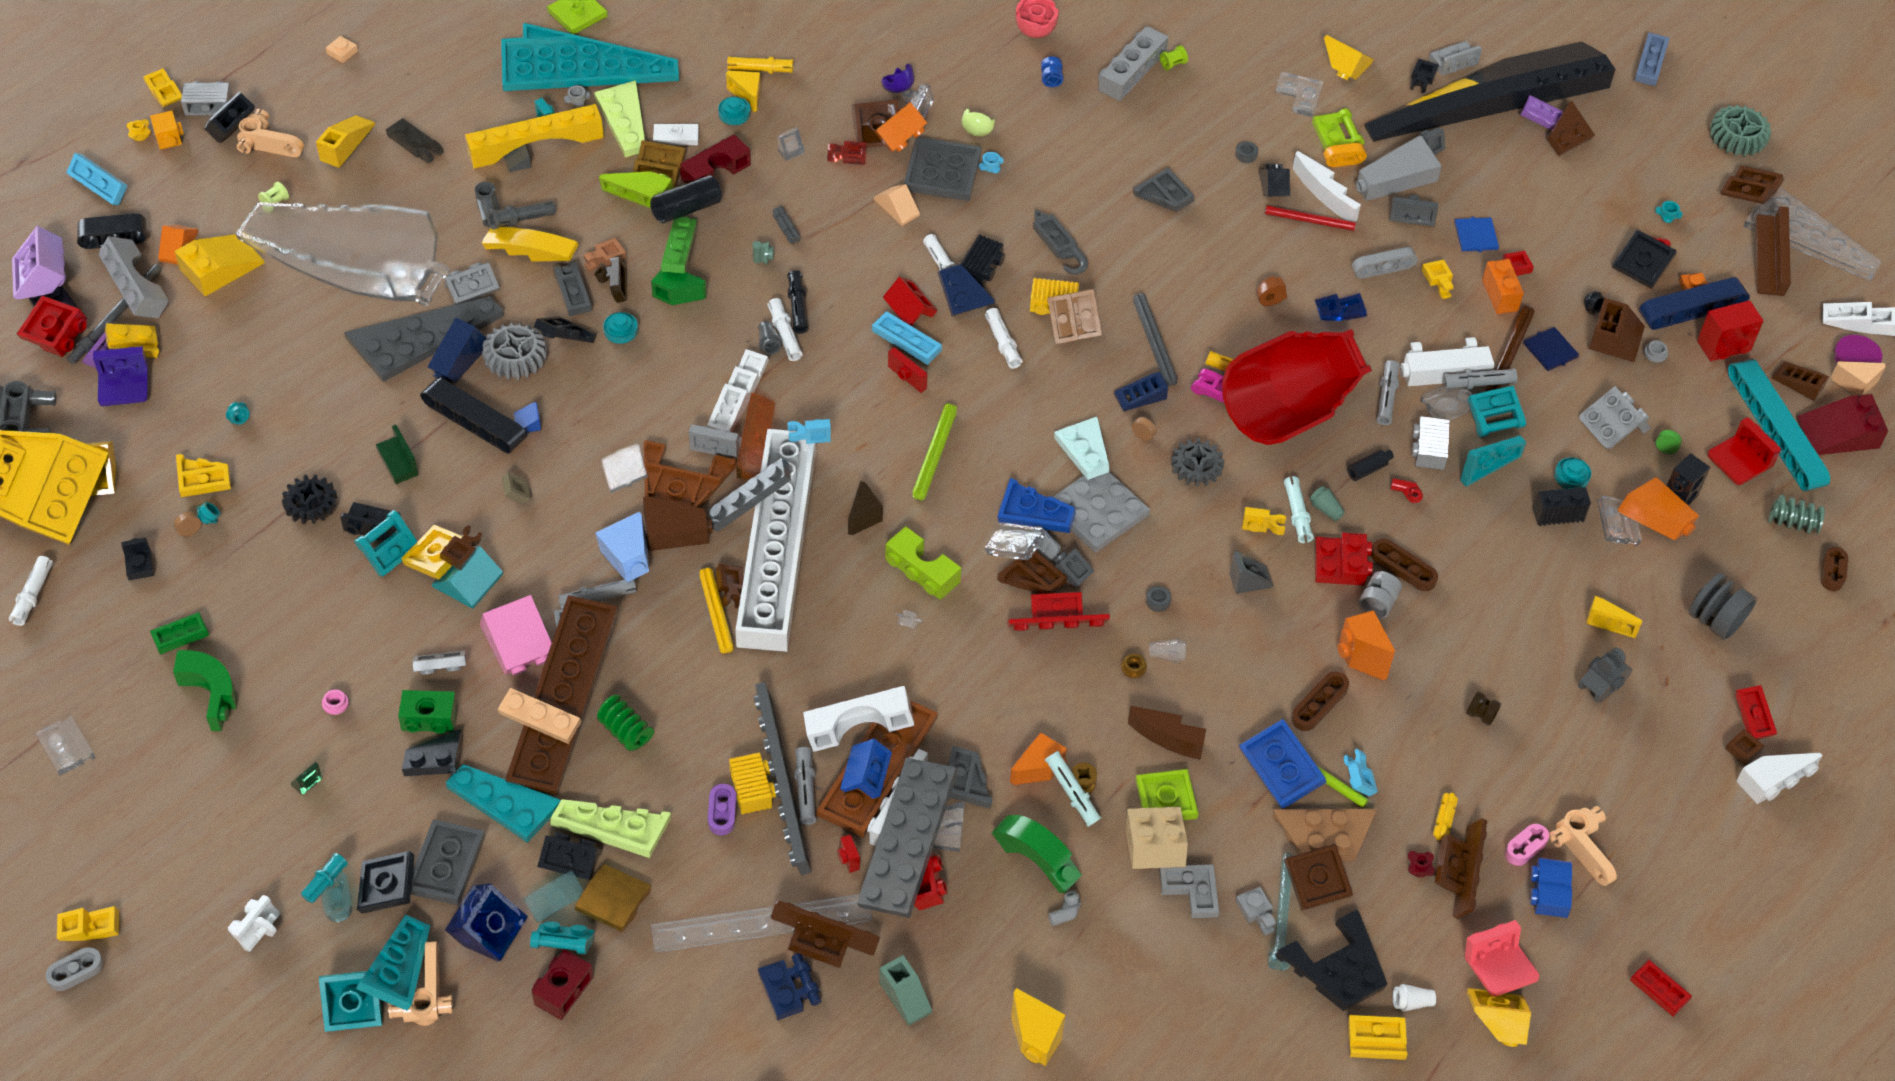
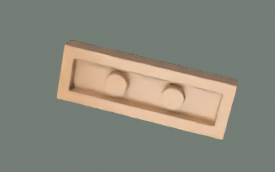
M512 688L509 689L497 709L499 714L567 744L570 743L581 723L579 717Z

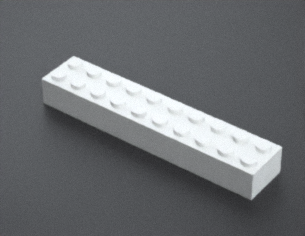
M767 429L761 472L780 458H783L789 464L791 481L755 505L736 624V646L738 648L788 651L816 457V443L806 444V439L797 442L789 441V433L796 431Z

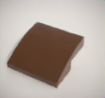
M1740 166L1736 175L1730 176L1721 195L1764 204L1772 198L1783 183V174Z

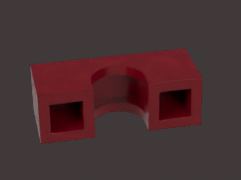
M733 134L680 164L681 180L686 184L708 175L714 177V169L724 168L734 175L751 165L750 149Z

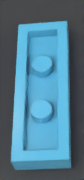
M74 153L66 172L112 205L120 204L128 186L80 153Z
M887 311L872 324V332L927 365L942 351V344Z

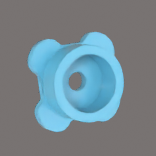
M987 152L982 156V163L979 164V169L999 173L1000 165L1003 164L1004 160L996 152Z

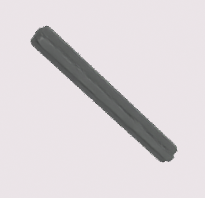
M1143 293L1134 295L1133 302L1161 375L1167 386L1176 385L1178 377L1146 295Z

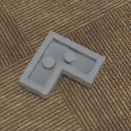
M1213 864L1159 868L1161 895L1188 894L1191 918H1218L1219 906Z

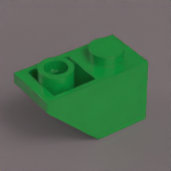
M660 270L651 281L652 297L670 305L703 300L707 297L706 281L699 276H694L687 272L672 273L661 272Z

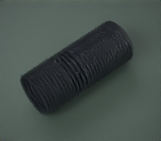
M708 175L652 196L650 201L651 211L660 223L670 222L720 203L722 199L721 187L713 176Z

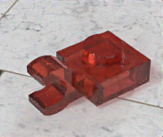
M844 141V146L828 144L827 161L836 162L843 158V163L865 165L866 142Z

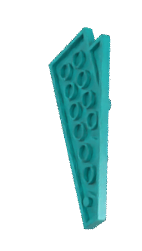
M523 23V38L501 39L503 91L568 88L576 85L582 87L619 85L635 80L636 83L679 81L678 59Z

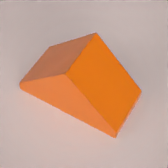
M162 225L159 261L178 265L174 251L195 240L198 229L181 225Z

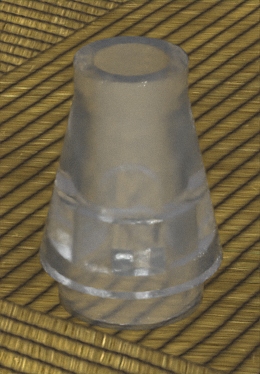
M1176 638L1150 642L1149 657L1175 663L1186 661V641Z

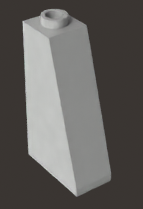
M1418 136L1361 169L1356 181V188L1363 195L1364 199L1369 201L1438 182L1442 166L1423 137Z

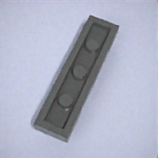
M780 458L708 509L712 528L719 532L791 481L788 462Z

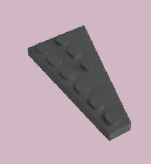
M488 296L347 331L344 334L347 341L384 382L434 355L455 317L480 330L504 317V313L492 297Z

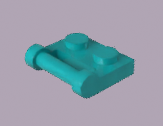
M1514 385L1470 395L1467 398L1476 423V431L1480 438L1488 436L1492 432L1513 427L1519 429L1526 426V419ZM1509 412L1513 414V418L1489 424L1485 420L1487 417Z
M395 510L388 513L387 518L365 536H359L354 540L358 549L363 552L377 574L382 577L402 562L401 558L418 542ZM394 525L397 531L373 549L370 544Z
M545 922L540 924L536 931H532L530 948L539 949L543 946L577 950L578 954H586L594 942L595 930L587 929L584 925L565 927L560 926L557 922Z

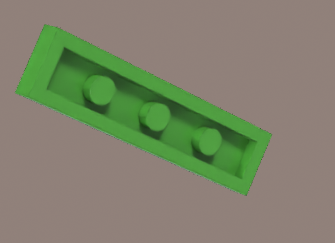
M680 217L673 220L661 263V272L685 273L697 229V219Z

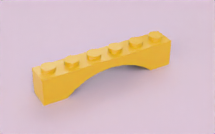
M596 104L465 134L468 155L473 169L496 164L502 157L514 149L539 140L562 138L585 143L604 138L602 118Z

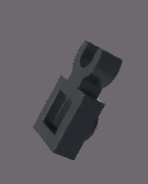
M1418 58L1412 72L1410 90H1413L1415 86H1421V93L1424 94L1427 90V85H1432L1439 64Z

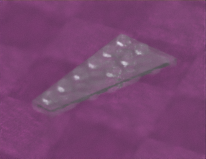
M1779 187L1777 192L1766 203H1756L1743 227L1756 232L1755 218L1758 214L1775 216L1780 206L1789 207L1790 247L1868 281L1873 279L1881 263V260L1782 187Z

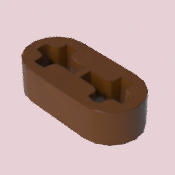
M1829 548L1822 560L1821 584L1830 591L1840 590L1847 578L1848 554L1842 548ZM1834 557L1837 558L1838 564H1834ZM1831 574H1835V581L1831 577Z

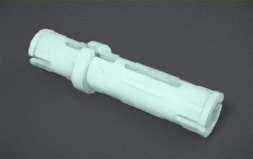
M1292 476L1294 483L1292 485L1290 477L1284 480V485L1291 507L1292 524L1296 527L1298 541L1305 543L1304 535H1306L1307 542H1310L1314 538L1310 527L1311 517L1306 511L1299 478Z
M1057 751L1044 759L1072 801L1070 803L1072 808L1076 807L1087 827L1101 819L1102 817L1099 816L1089 800L1091 796L1088 792H1084L1061 757L1060 752Z

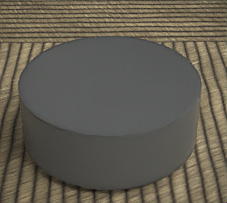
M1241 142L1236 147V158L1244 163L1254 162L1258 156V147L1252 142Z
M1155 586L1148 590L1146 594V605L1148 608L1156 612H1162L1169 608L1171 593L1168 589Z

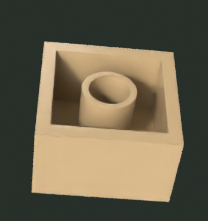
M1181 807L1127 809L1126 837L1132 869L1186 867L1188 841Z

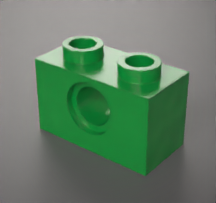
M402 690L398 714L401 731L411 733L431 731L439 734L454 731L458 708L455 692Z

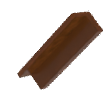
M1780 206L1775 216L1758 214L1755 218L1756 282L1758 294L1785 296L1791 285L1789 207Z

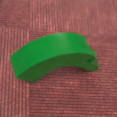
M177 650L173 668L177 685L201 687L211 693L206 718L211 731H222L223 721L228 719V709L237 708L236 692L227 669L220 661L206 653Z
M1008 815L991 832L1006 853H1020L1035 862L1059 893H1066L1082 876L1071 861L1072 853L1064 843L1047 828L1030 818L1021 815Z

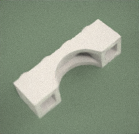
M905 686L803 712L806 733L813 752L838 746L845 732L860 723H879L889 732L915 725L911 703Z

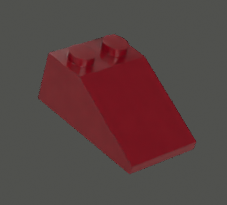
M1872 394L1849 396L1798 415L1796 418L1798 425L1818 455L1880 449L1888 433V428Z

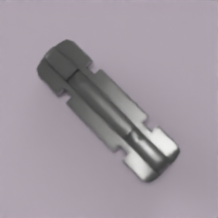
M784 207L774 208L773 217L778 221L777 223L784 235L787 236L786 238L789 243L799 242L800 233L795 228L789 215L786 214L787 212Z

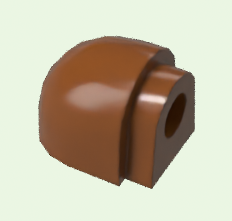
M1268 277L1258 285L1256 293L1260 304L1263 306H1272L1287 299L1286 285L1281 277Z

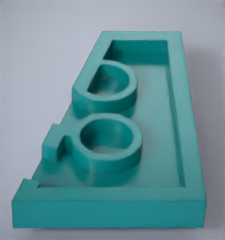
M1521 436L1470 450L1463 466L1460 481L1467 487L1522 457L1526 441Z

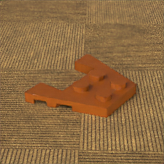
M644 440L645 496L702 508L736 467V459L718 455L714 456L708 474L661 465L666 452V444Z

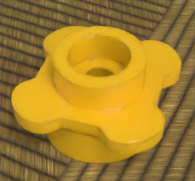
M143 119L127 123L126 126L129 129L128 137L136 141L147 139L151 133L150 129H148L149 121Z

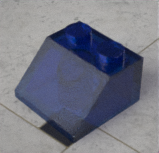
M491 883L474 885L450 920L445 931L464 947L493 960L501 961L528 916Z

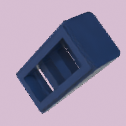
M1156 372L1114 391V395L1124 412L1166 400L1168 386L1161 373ZM1126 395L1130 396L1131 401L1128 402Z

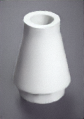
M1401 984L1400 987H1395L1393 990V1005L1402 1012L1428 1006L1433 1007L1436 1004V993L1434 990Z

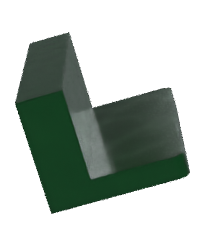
M395 424L391 426L394 437L376 444V448L394 483L398 484L418 476L415 457L398 426Z

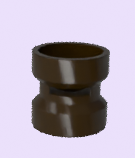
M1478 691L1473 697L1466 714L1471 717H1480L1484 724L1490 726L1501 707V703L1496 700L1489 701L1485 694Z

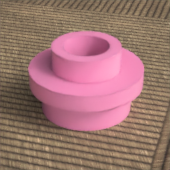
M336 689L328 691L322 700L324 711L331 715L343 713L349 705L347 695Z

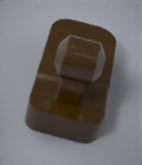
M620 256L610 258L612 266L600 267L594 274L600 283L610 280L611 294L616 303L627 301L626 266Z

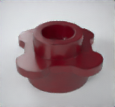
M1410 851L1407 858L1410 860L1408 871L1410 874L1416 877L1432 876L1434 874L1435 868L1432 867L1434 855L1431 852L1417 853L1416 851Z

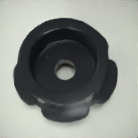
M1594 291L1586 295L1584 306L1587 312L1598 313L1601 310L1605 298L1601 292Z

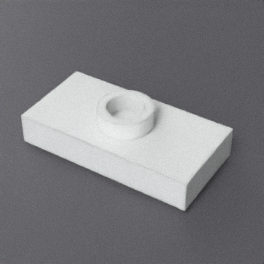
M654 124L653 142L672 146L698 145V124Z

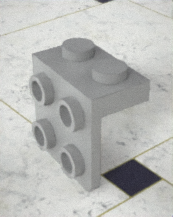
M1616 386L1581 413L1579 417L1582 423L1606 449L1614 447L1636 428L1643 434L1651 429L1647 423L1649 419L1647 414L1641 408L1637 410L1632 405L1634 400L1626 391L1621 393Z

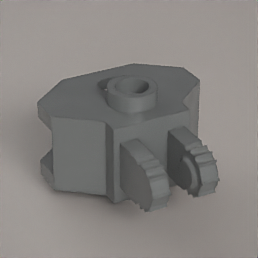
M1616 647L1611 650V653L1607 652L1601 658L1598 656L1594 658L1588 666V672L1579 681L1578 687L1581 690L1589 688L1595 693L1593 700L1597 703L1604 701L1612 693L1619 690L1631 675L1633 669L1625 663L1626 656L1622 649Z

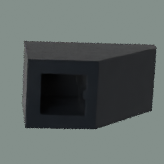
M1265 164V168H1259L1264 196H1290L1289 168H1283V164Z

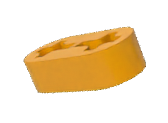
M1361 143L1330 146L1323 153L1325 162L1329 167L1357 165L1367 158L1365 148Z

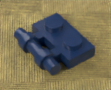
M799 953L792 956L794 966L787 969L784 960L758 968V975L777 1021L803 1012L801 1002L803 1000L809 999L811 1006L821 1003L820 989L817 982L812 980L810 965L808 961H804L803 956ZM800 978L803 987L796 990L792 980Z

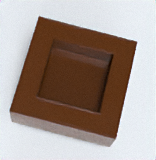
M1743 729L1727 744L1725 749L1741 763L1747 765L1762 751L1764 745Z

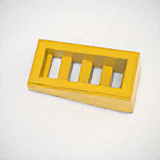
M1595 596L1586 624L1636 638L1642 620L1605 599Z

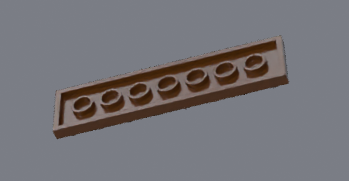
M570 595L567 596L533 698L579 717L582 722L618 613L617 606ZM523 725L505 781L557 796L580 725L569 744Z

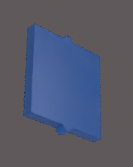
M1471 217L1468 219H1455L1454 223L1461 251L1482 252L1499 249L1492 218Z

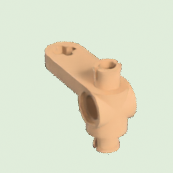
M257 109L255 114H250L247 118L240 121V131L237 135L239 142L236 147L242 153L245 151L248 154L251 149L289 157H299L304 149V144L298 137L267 130L269 127L267 121L269 114L263 109L262 111Z
M1595 806L1591 810L1587 808L1571 810L1563 820L1557 822L1556 830L1549 833V838L1552 843L1558 840L1554 843L1556 847H1560L1565 843L1599 884L1607 886L1616 880V871L1610 861L1588 837L1598 830L1599 823L1606 820L1603 810L1597 813L1601 809L1599 806Z
M437 941L425 943V987L415 990L413 1003L408 1011L388 1003L390 1006L388 1007L390 1019L403 1017L404 1023L415 1022L418 1025L427 1026L439 1020L440 1014H453L452 995L440 997V957ZM423 1004H429L425 1009H418Z

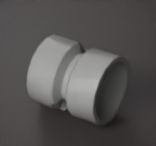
M1375 572L1359 599L1360 609L1364 613L1374 610L1378 619H1385L1402 590L1401 582L1390 573Z

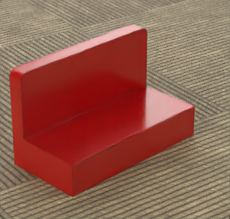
M900 276L883 296V299L898 317L910 326L916 322L921 314L933 317L938 311L912 280Z

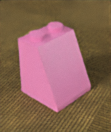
M531 595L482 614L480 626L505 675L511 672L513 676L523 673L527 670L526 666L534 663L537 666L545 664L551 640Z

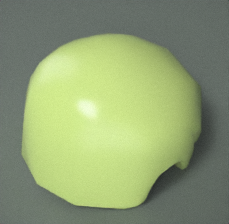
M969 109L964 111L961 120L965 131L977 137L990 134L995 124L994 119L991 120L982 113H970Z

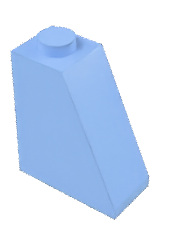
M640 512L595 533L600 552L626 582L649 572L647 536Z

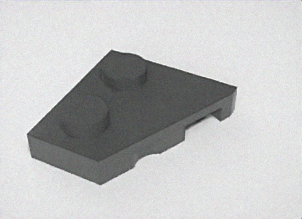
M1169 168L1133 188V194L1136 197L1175 212L1195 201L1192 192Z
M952 746L947 766L956 767L958 774L950 798L990 809L993 800L988 795L986 788L987 780L984 772L981 770L979 754Z

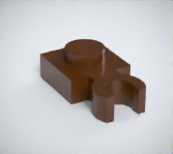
M469 525L463 529L461 539L454 535L440 553V559L460 571L475 554L476 548L474 546L480 543L482 537L481 532L475 537H470L468 534L470 533L471 526Z
M719 564L715 569L718 591H724L725 593L722 597V605L727 607L732 599L735 602V608L738 609L744 580L743 568Z

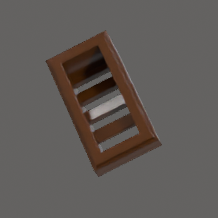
M1783 362L1772 379L1815 401L1825 387L1829 376ZM1785 371L1789 372L1787 376L1783 375Z

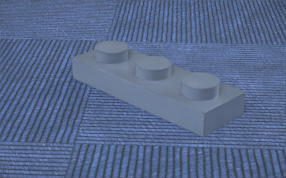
M1648 33L1634 81L1656 86L1669 37Z

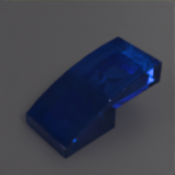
M1360 293L1341 299L1338 298L1337 294L1315 300L1320 319L1324 321H1343L1367 316Z

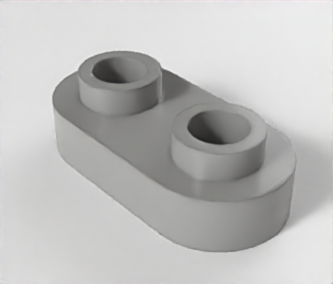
M90 947L83 948L50 965L46 971V980L53 990L65 991L97 975L103 967V959L96 949ZM88 963H93L88 968L85 967ZM62 976H67L66 979L58 981Z

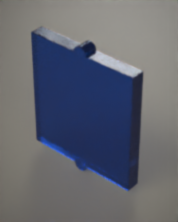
M1555 327L1542 333L1538 332L1537 335L1523 342L1526 348L1547 371L1558 366H1565L1567 362L1579 357V353Z

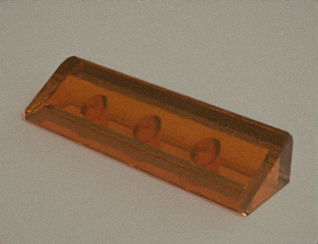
M751 393L736 465L737 478L751 479L761 473L767 429H771L775 402L756 393Z

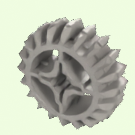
M511 322L509 326L505 327L502 324L500 329L493 328L492 334H487L486 340L483 341L482 355L485 365L492 374L497 373L499 378L506 376L508 381L511 377H516L519 380L520 376L528 378L529 373L536 374L537 368H542L543 362L546 361L547 345L538 329H532L530 324L524 327L521 322L518 325H513Z

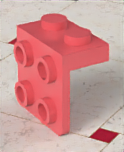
M1516 920L1506 924H1499L1494 928L1483 932H1476L1467 937L1465 960L1488 993L1493 997L1533 984L1539 980V973L1519 947L1521 927Z

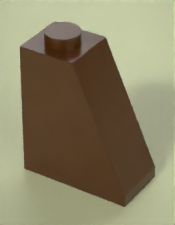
M649 496L643 497L649 551L709 544L708 534L713 533L711 518L706 519L705 509Z

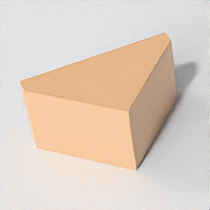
M906 184L892 186L874 196V200L901 226L920 216V212Z
M1838 361L1831 378L1854 396L1864 395L1879 382L1886 366L1885 363Z

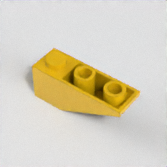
M355 115L328 127L316 141L320 161L340 168L375 126V122Z

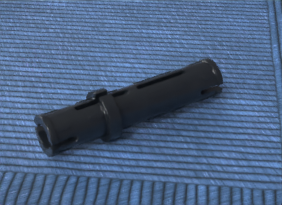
M793 270L787 274L789 282L787 294L791 300L793 330L797 334H803L808 331L804 299L806 290L803 287L802 273L798 270Z

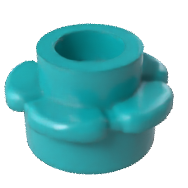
M243 402L232 403L226 411V419L230 420V423L237 425L245 423L250 415L247 405Z
M204 502L203 505L197 507V516L204 524H216L218 522V517L221 513L215 505L210 502Z

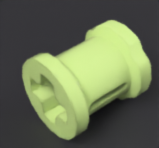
M277 181L271 189L265 193H259L258 198L261 204L268 211H271L282 200H288L289 194L286 188Z

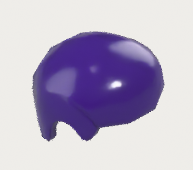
M906 64L904 71L896 68L894 74L883 77L881 80L883 88L891 93H901L911 88L915 80L912 65Z

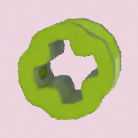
M1181 45L1176 46L1175 50L1170 52H1162L1159 57L1162 67L1166 71L1172 69L1173 66L1183 65L1188 62L1187 52Z

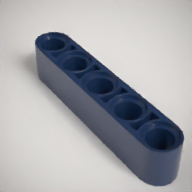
M1732 277L1647 300L1640 306L1639 312L1652 330H1657L1705 317L1710 310L1748 301L1750 295L1739 279Z

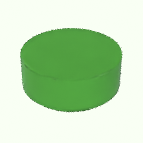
M1671 430L1660 432L1656 440L1657 448L1666 454L1676 453L1682 443L1680 435Z

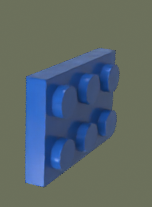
M1284 719L1239 745L1241 752L1281 809L1286 808L1327 783L1324 775Z

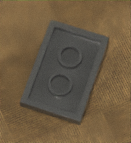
M433 819L413 868L411 895L459 906L485 839V831Z

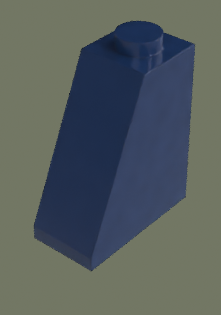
M455 317L427 366L434 372L433 377H440L446 381L449 380L456 383L482 355L483 341L487 337L475 326Z

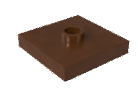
M1336 844L1284 859L1301 911L1353 896Z

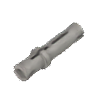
M1393 360L1385 362L1384 375L1380 380V387L1382 389L1377 422L1380 425H1390L1392 423L1395 393L1399 387V380L1397 378L1400 366L1398 362Z
M1513 368L1483 372L1466 370L1464 373L1444 374V388L1465 387L1466 389H1472L1474 386L1516 384L1517 371Z
M624 579L587 589L586 587H581L578 591L558 595V598L560 599V607L563 609L568 595L592 601H601L636 593L634 579L626 582Z
M800 747L795 750L797 769L794 771V778L798 784L799 821L803 825H811L816 822L813 786L815 770L812 768V751L808 747Z

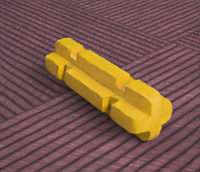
M1444 793L1442 796V804L1440 805L1436 820L1437 825H1435L1433 836L1438 841H1441L1442 837L1450 834L1448 829L1452 826L1458 801L1454 793Z

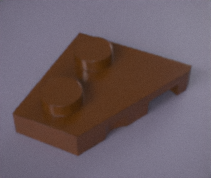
M1031 547L998 574L997 580L1001 583L1038 594H1052L1067 583V576Z

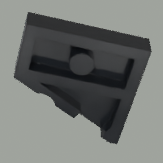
M561 316L537 318L534 328L542 331L541 334L552 339L558 337L594 343L597 335Z
M461 729L407 749L402 766L403 775L419 776L457 773L463 740Z

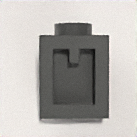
M1076 549L1068 554L1063 551L1053 560L1056 563L1054 566L1067 576V580L1074 588L1078 587L1094 572V569Z

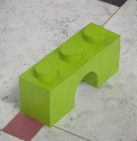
M905 526L885 544V559L891 566L903 571L908 579L920 584L928 594L934 595L940 600L943 599L961 582V567L944 554L934 561L921 560L920 557L924 555V539Z

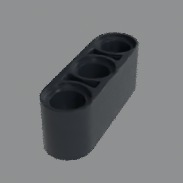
M136 213L81 219L77 225V244L84 249L101 248L108 236L133 240L135 245L141 244L146 240V219L144 216Z

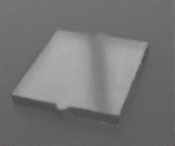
M638 443L623 450L619 449L616 453L601 459L611 493L627 486L631 487L633 483L648 477Z

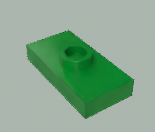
M200 612L150 631L160 655L209 636Z

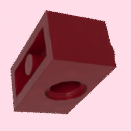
M564 949L559 957L555 956L548 966V971L543 978H538L532 987L534 1005L562 1021L594 978L592 965ZM559 981L567 982L562 986L555 985Z

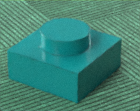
M543 98L534 101L536 117L555 113L553 107L548 105Z

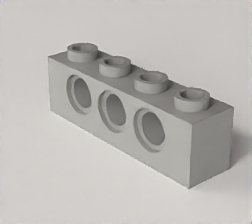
M1148 26L1141 32H1138L1129 45L1126 44L1122 52L1112 59L1110 65L1106 69L1101 70L1098 76V91L1121 101L1160 60V54L1164 51L1167 52L1169 36Z

